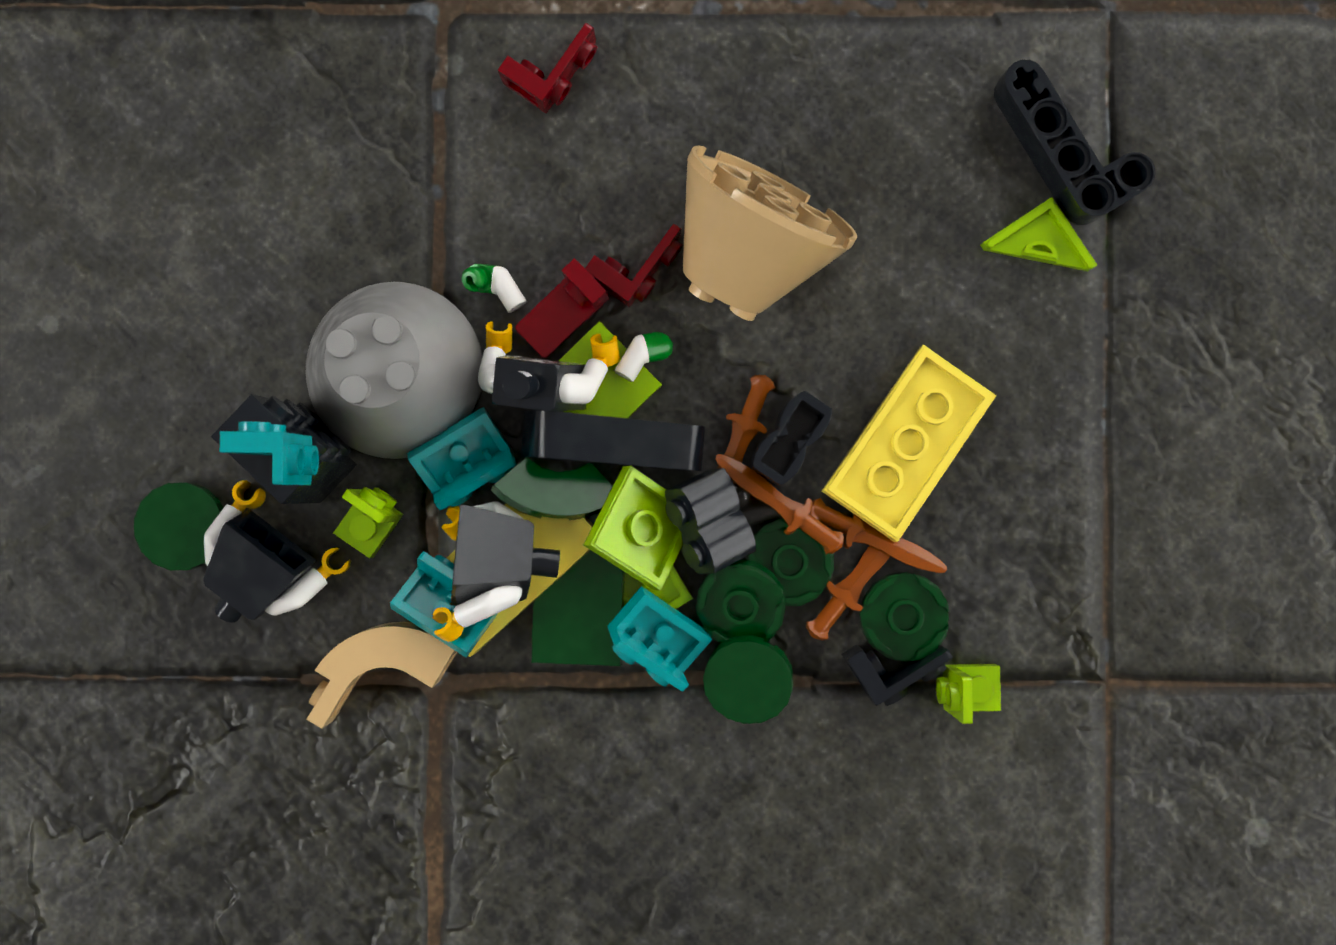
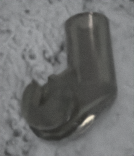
M733 483L738 494L740 510L750 525L782 518L769 505L753 497L736 483Z

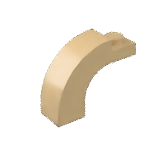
M392 622L366 629L338 644L322 659L315 669L317 673L330 681L328 683L323 680L315 689L309 700V704L314 707L306 720L321 729L333 722L360 677L368 670L386 667L404 671L433 688L441 681L457 652L411 622Z

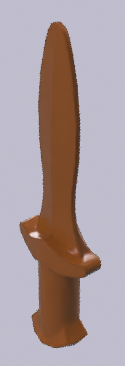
M753 375L750 377L751 389L741 414L732 413L726 415L727 420H732V434L724 455L741 463L746 449L754 436L759 431L763 434L767 432V428L757 421L767 394L775 389L774 382L766 375Z
M716 455L715 460L720 468H724L730 478L739 487L769 505L785 520L788 525L784 530L786 535L794 533L799 528L820 543L825 554H833L842 548L844 542L843 532L832 531L809 514L812 509L811 499L808 498L804 504L793 501L780 493L766 479L748 466L728 456Z
M821 498L812 501V509L809 514L821 523L843 532V544L846 549H849L853 542L873 546L909 566L935 573H945L947 571V566L940 559L917 544L900 538L898 542H893L855 514L850 517L826 506Z
M869 546L854 570L844 580L836 585L831 581L827 582L826 587L832 598L815 619L806 622V628L812 638L821 641L828 640L830 628L846 608L858 612L863 609L861 605L857 604L861 591L869 579L890 558L888 554L873 546Z

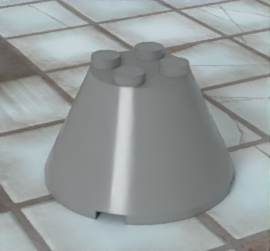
M406 282L377 283L347 295L337 302L322 318L308 348L306 359L307 388L313 407L323 424L349 447L374 457L403 459L408 458L407 453L433 439L472 413L482 392L478 383V372L483 355L473 327L464 314L448 299L433 290Z

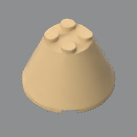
M694 146L687 158L683 272L692 282L688 290L697 298L710 303L716 298L730 305L729 309L735 315L742 319L753 321L757 313L763 312L853 246L857 239L855 230L833 210L828 208L824 214L808 205L807 202L811 196L808 193L744 159L718 150L715 158L704 155L706 147Z

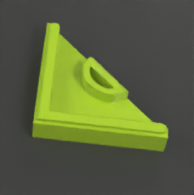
M1052 197L980 244L983 251L1083 271H1089L1097 266V263Z

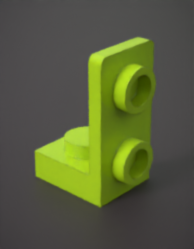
M367 487L363 489H347L342 498L352 504V506L333 534L369 559L374 558L404 514L394 508L397 500L377 487H374L373 490Z
M945 665L946 670L943 672V677H937L936 680L937 700L939 704H943L945 711L962 724L973 723V712L1001 711L999 665Z

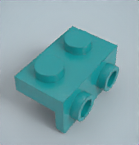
M484 407L407 453L409 462L433 494L434 504L439 510H443L449 505L455 507L464 503L472 496L474 490L487 482H498L517 464L512 448Z
M242 421L238 422V431H220L219 452L272 455L273 485H311L312 475H316L318 472L319 452L317 446L312 445V436L287 433L286 425L271 424V422Z
M423 551L417 558L416 570L392 599L390 607L393 611L459 654L467 657L497 614L464 627L461 636L452 642L444 641L436 636L434 631L443 628L447 622L441 624L434 620V610L444 607L454 612L455 605H450L454 564L441 555L432 557Z
M643 586L638 589L607 626L614 644L612 649L619 658L630 665H633L636 661L646 668L647 673L658 684L664 687L671 684L682 692L689 685L684 672L712 641L711 636L700 625Z

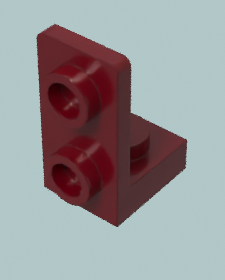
M588 23L583 25L546 80H543L545 77L544 73L533 63L525 59L518 63L507 55L498 68L502 83L547 114L553 104L559 106L565 100L572 87L570 79L579 67L585 69L592 61L597 51L594 27Z
M673 223L632 281L627 278L630 271L609 256L604 262L594 255L585 269L608 293L629 308L636 299L642 303L657 283V280L652 277L662 263L668 267L683 247V244L678 241L681 237V228Z
M575 258L561 270L565 278L515 326L516 331L544 359L557 350L609 300L607 291Z

